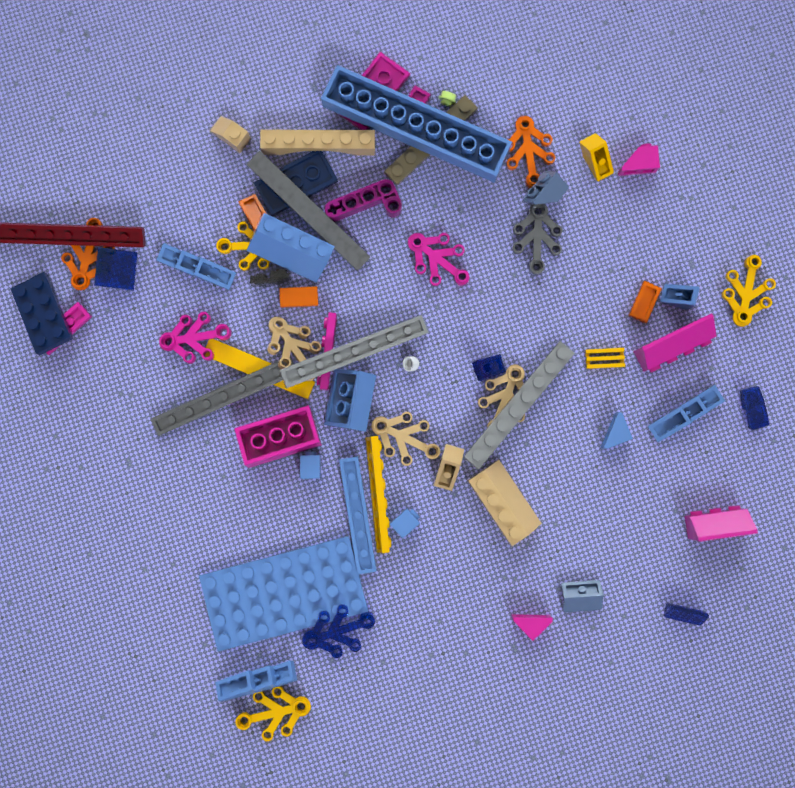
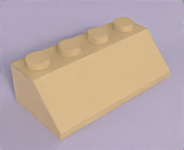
M499 459L467 480L511 546L527 537L542 524Z

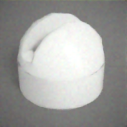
M407 356L403 360V368L407 372L415 371L418 369L420 362L414 356Z

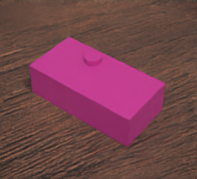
M309 405L234 428L244 465L248 468L322 446Z

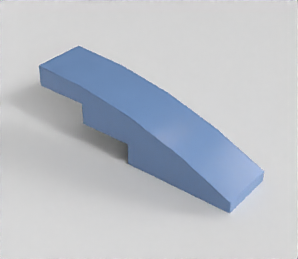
M163 243L156 259L157 262L227 290L230 289L236 272L165 243Z
M714 384L648 425V428L657 442H660L725 402V399Z
M291 660L254 671L248 670L216 681L217 698L221 702L297 681L294 661Z

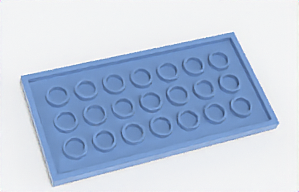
M349 536L199 575L217 652L368 612L360 576L357 575L355 556Z

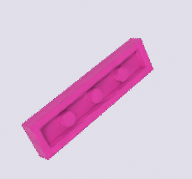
M329 312L328 317L324 318V328L327 329L326 336H322L321 347H324V353L334 348L337 323L336 313ZM331 371L317 376V385H320V390H329Z

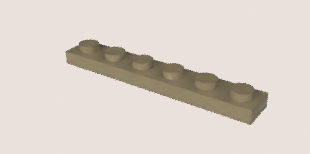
M464 95L446 113L467 121L478 110V107ZM410 146L384 171V174L398 186L430 154Z

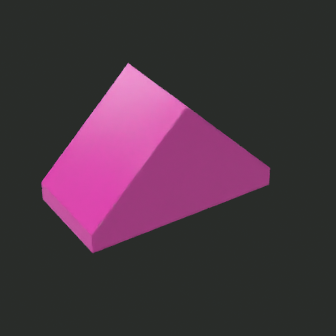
M511 614L512 620L532 641L553 622V618L550 615Z

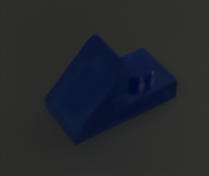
M500 354L472 362L478 381L506 372Z

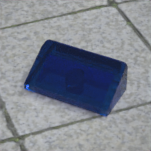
M666 603L664 611L665 618L699 626L709 618V614L704 611Z

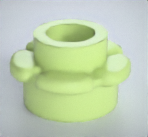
M442 91L441 96H438L441 100L440 103L444 106L451 107L452 104L456 103V95L451 92Z

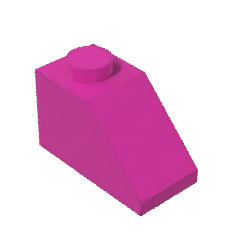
M650 143L640 145L618 171V176L656 173L660 168L658 145L652 146Z

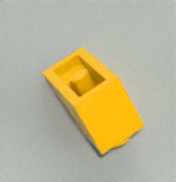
M595 133L579 142L583 158L596 181H600L614 173L607 142Z

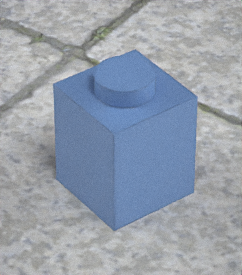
M307 451L305 455H300V479H320L321 455H316V451Z
M406 508L390 522V525L403 539L420 524L418 521L420 516L413 509L409 511Z

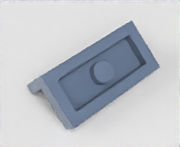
M600 580L561 583L564 600L563 612L602 609L604 595Z

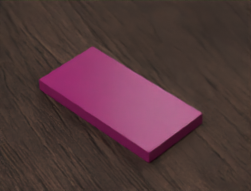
M379 52L362 76L399 91L409 78L410 73L382 52ZM342 116L359 130L370 129L365 125Z

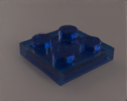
M98 247L94 286L134 291L137 252Z

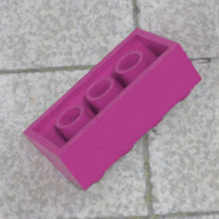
M711 313L633 351L643 372L647 370L654 372L661 368V363L667 362V364L678 360L677 356L682 353L686 356L695 352L694 347L698 345L703 348L711 344V339L717 337L714 316Z

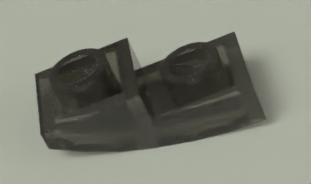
M277 268L276 271H271L270 278H267L268 275L265 274L251 276L250 284L254 287L276 286L290 281L292 276L290 273H287V270Z

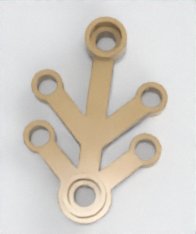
M273 317L269 321L268 327L272 333V338L267 348L268 352L276 355L280 350L278 343L280 336L284 341L282 357L278 363L280 369L291 365V360L289 359L291 352L297 361L301 362L307 359L300 349L310 351L312 354H317L321 350V344L318 341L308 343L291 338L288 334L299 335L300 338L306 339L311 333L309 327L302 326L298 328L288 325L281 317Z
M511 365L507 368L505 375L496 379H488L484 384L485 389L488 391L494 390L497 385L505 382L508 383L504 390L488 397H481L478 400V406L485 409L489 404L501 399L494 417L495 419L514 396L513 389L515 385L519 390L524 384L522 381L525 376L524 369L519 365ZM512 371L518 372L517 378L512 377ZM492 382L494 387L488 388L487 383ZM482 399L487 401L486 406H481L480 401ZM525 414L523 415L522 419L519 420L518 422L524 421V419H525ZM491 420V421L487 424V428H488V426L493 422V420Z
M403 412L402 415L391 419L383 416L376 417L372 421L371 427L375 434L381 436L386 457H393L395 455V449L390 444L388 434L395 437L402 457L401 463L404 466H409L412 463V457L408 454L405 442L424 451L429 459H436L440 455V448L436 444L427 445L409 436L419 431H427L430 426L428 421L422 420L419 424L397 430L391 426L402 422L410 423L412 420L410 412ZM404 414L410 415L409 421L403 419ZM380 422L384 423L385 425L384 429L382 430L377 428V425ZM422 422H425L427 424V428L425 430L420 428V424ZM387 448L393 449L392 455L386 454ZM430 448H434L436 450L435 455L429 454ZM406 456L410 458V463L408 464L403 462V458Z

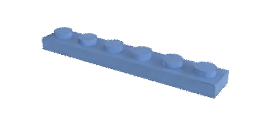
M357 456L339 459L357 575L377 572L359 458Z

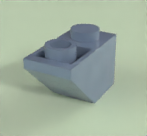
M545 170L538 177L535 185L528 190L523 201L535 205L558 202L569 186L557 172Z

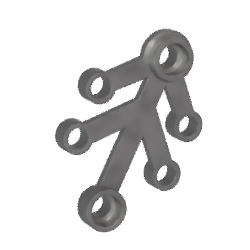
M532 204L529 208V215L521 223H517L513 227V233L520 236L524 233L525 228L534 221V229L522 240L514 243L512 251L515 254H521L524 247L533 240V260L529 264V271L534 275L541 274L545 269V264L541 260V240L550 248L551 255L558 256L562 251L561 245L555 243L542 229V222H544L551 229L550 233L553 237H559L563 231L562 227L556 225L547 215L548 208L545 204ZM540 209L542 213L537 215L535 210ZM521 227L522 232H517L515 228ZM554 228L559 229L560 233H559V234H555V233L553 232V229H554ZM516 245L521 246L520 251L515 250ZM553 247H557L559 252H553ZM533 265H538L540 269L538 271L534 270Z

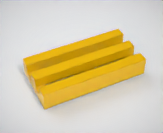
M624 348L585 350L586 369L625 367ZM619 353V356L590 357V354ZM620 360V363L590 365V361Z

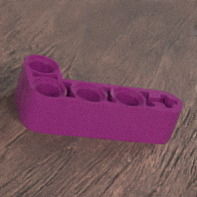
M383 179L329 201L325 205V214L331 220L337 222L382 203L385 213L389 217L395 218L401 214L402 203L393 182L389 179ZM387 186L391 189V191L389 193H383L381 189ZM366 194L374 196L370 201L365 200L363 197ZM349 201L356 202L353 208L347 207L346 204ZM394 203L398 205V209L392 211L388 206ZM333 208L336 211V214L334 215L331 212V209Z

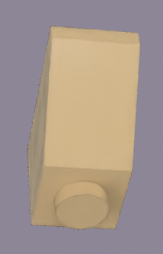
M220 116L210 130L212 134L238 153H241L251 140L248 131L233 120Z
M448 444L445 445L434 486L450 491L453 490L461 466L464 449Z

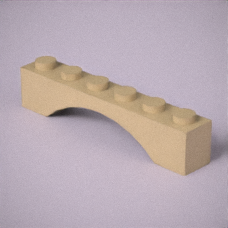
M260 129V149L264 155H284L302 151H332L356 156H375V130Z

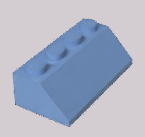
M264 213L258 222L246 251L316 283L326 267L335 246Z

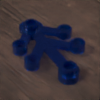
M341 604L337 607V613L329 629L321 632L324 624L330 621V614L327 611H321L318 614V620L313 630L307 631L303 635L302 643L305 648L310 650L318 647L326 650L334 658L342 656V647L340 645H332L324 640L331 638L349 646L352 652H358L361 649L360 640L357 638L352 639L343 634L362 627L364 629L372 628L375 624V617L373 613L368 611L362 613L359 620L339 626L342 619L348 616V607ZM345 609L346 612L340 613L339 610ZM325 615L328 618L323 620L320 617ZM365 620L371 621L369 624L364 623ZM314 639L315 642L311 643L309 640ZM357 643L358 646L353 647L352 644ZM336 649L340 650L337 654L333 652Z

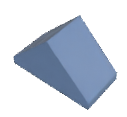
M665 284L660 302L689 310L696 305L700 287Z
M616 412L600 448L608 449L633 439L623 413Z

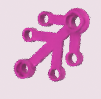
M414 233L408 239V247L415 252V272L422 275L426 272V265L423 263L422 257L423 252L429 256L430 284L432 286H438L441 283L437 263L454 276V281L457 285L464 286L468 283L469 273L466 270H458L443 258L446 256L461 257L465 251L462 245L457 244L454 248L433 250L427 245L439 243L447 245L449 243L450 237L447 233L426 238L420 233ZM442 236L447 237V241L442 242L440 238ZM419 239L421 244L415 245L414 240ZM461 248L462 253H456L455 249ZM419 265L424 267V270L421 272L417 270ZM464 274L466 278L460 280L458 276ZM437 277L439 282L433 283L432 278Z
M201 312L198 315V319L192 325V318L188 315H182L180 322L172 332L161 335L159 344L163 350H174L183 357L186 363L192 364L196 360L195 354L184 350L179 344L187 343L199 352L203 359L210 361L214 358V352L209 348L203 347L197 341L219 338L223 341L228 340L232 332L227 325L219 324L215 330L197 333L203 324H208L211 321V316L207 312ZM207 315L206 320L202 321V317ZM188 318V323L184 324V320ZM191 326L185 335L179 336L185 327ZM227 330V334L222 336V332ZM172 339L171 344L167 345L168 340ZM210 352V356L206 358L205 354ZM188 355H192L190 360H187Z

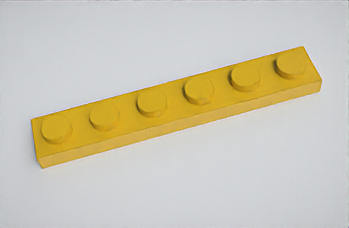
M378 436L366 437L365 441L377 553H389L391 538L388 536L389 518L386 517L388 503L384 497L386 483L384 478H382L384 464L383 460L380 459L382 444Z

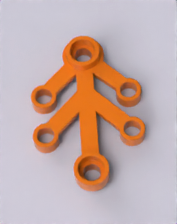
M521 116L516 121L515 133L510 139H507L512 141L513 145L509 152L514 150L515 143L521 136H523V144L515 155L507 160L506 166L509 170H515L518 162L525 154L528 168L525 184L528 188H532L536 182H532L530 178L536 177L538 181L540 176L536 173L533 153L543 159L547 165L553 164L556 157L554 153L546 152L533 143L530 135L540 140L541 145L544 147L551 145L552 136L550 134H543L536 129L534 121L529 116ZM522 123H528V127H523ZM548 138L550 142L545 143L543 139ZM551 156L553 160L548 161L546 157ZM513 161L516 165L512 167L509 165V162Z
M90 218L86 225L98 224L103 226V223L97 218ZM70 245L81 262L79 270L74 264L75 258L72 254L66 252L61 256L62 262L67 265L73 275L71 285L75 289L82 291L89 287L91 279L101 273L107 274L111 270L110 264L105 261L100 262L98 267L88 272L89 265L106 255H114L116 248L112 247V251L107 252L106 249L110 246H103L102 249L93 253L94 246H86L83 251L80 245ZM70 256V261L66 262L65 258ZM107 265V269L102 271V266ZM83 278V279H84V283H83V284H79V283H78L79 279Z

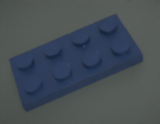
M312 151L279 169L308 197L338 182L323 151ZM262 179L253 182L272 217L290 208Z
M42 272L10 288L37 355L40 356L74 339L47 273Z

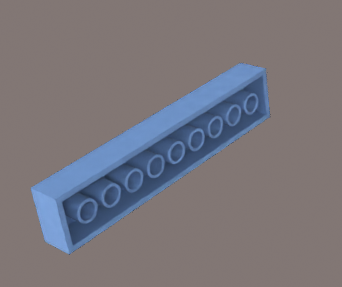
M339 65L336 66L321 97L324 108L495 183L511 149L512 141Z

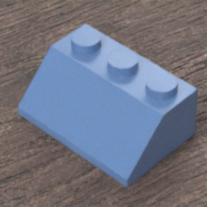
M335 369L324 425L366 432L376 375L356 370Z

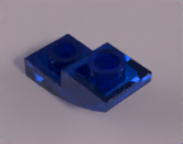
M759 386L741 390L742 409L746 410L748 428L755 430L768 426V413Z

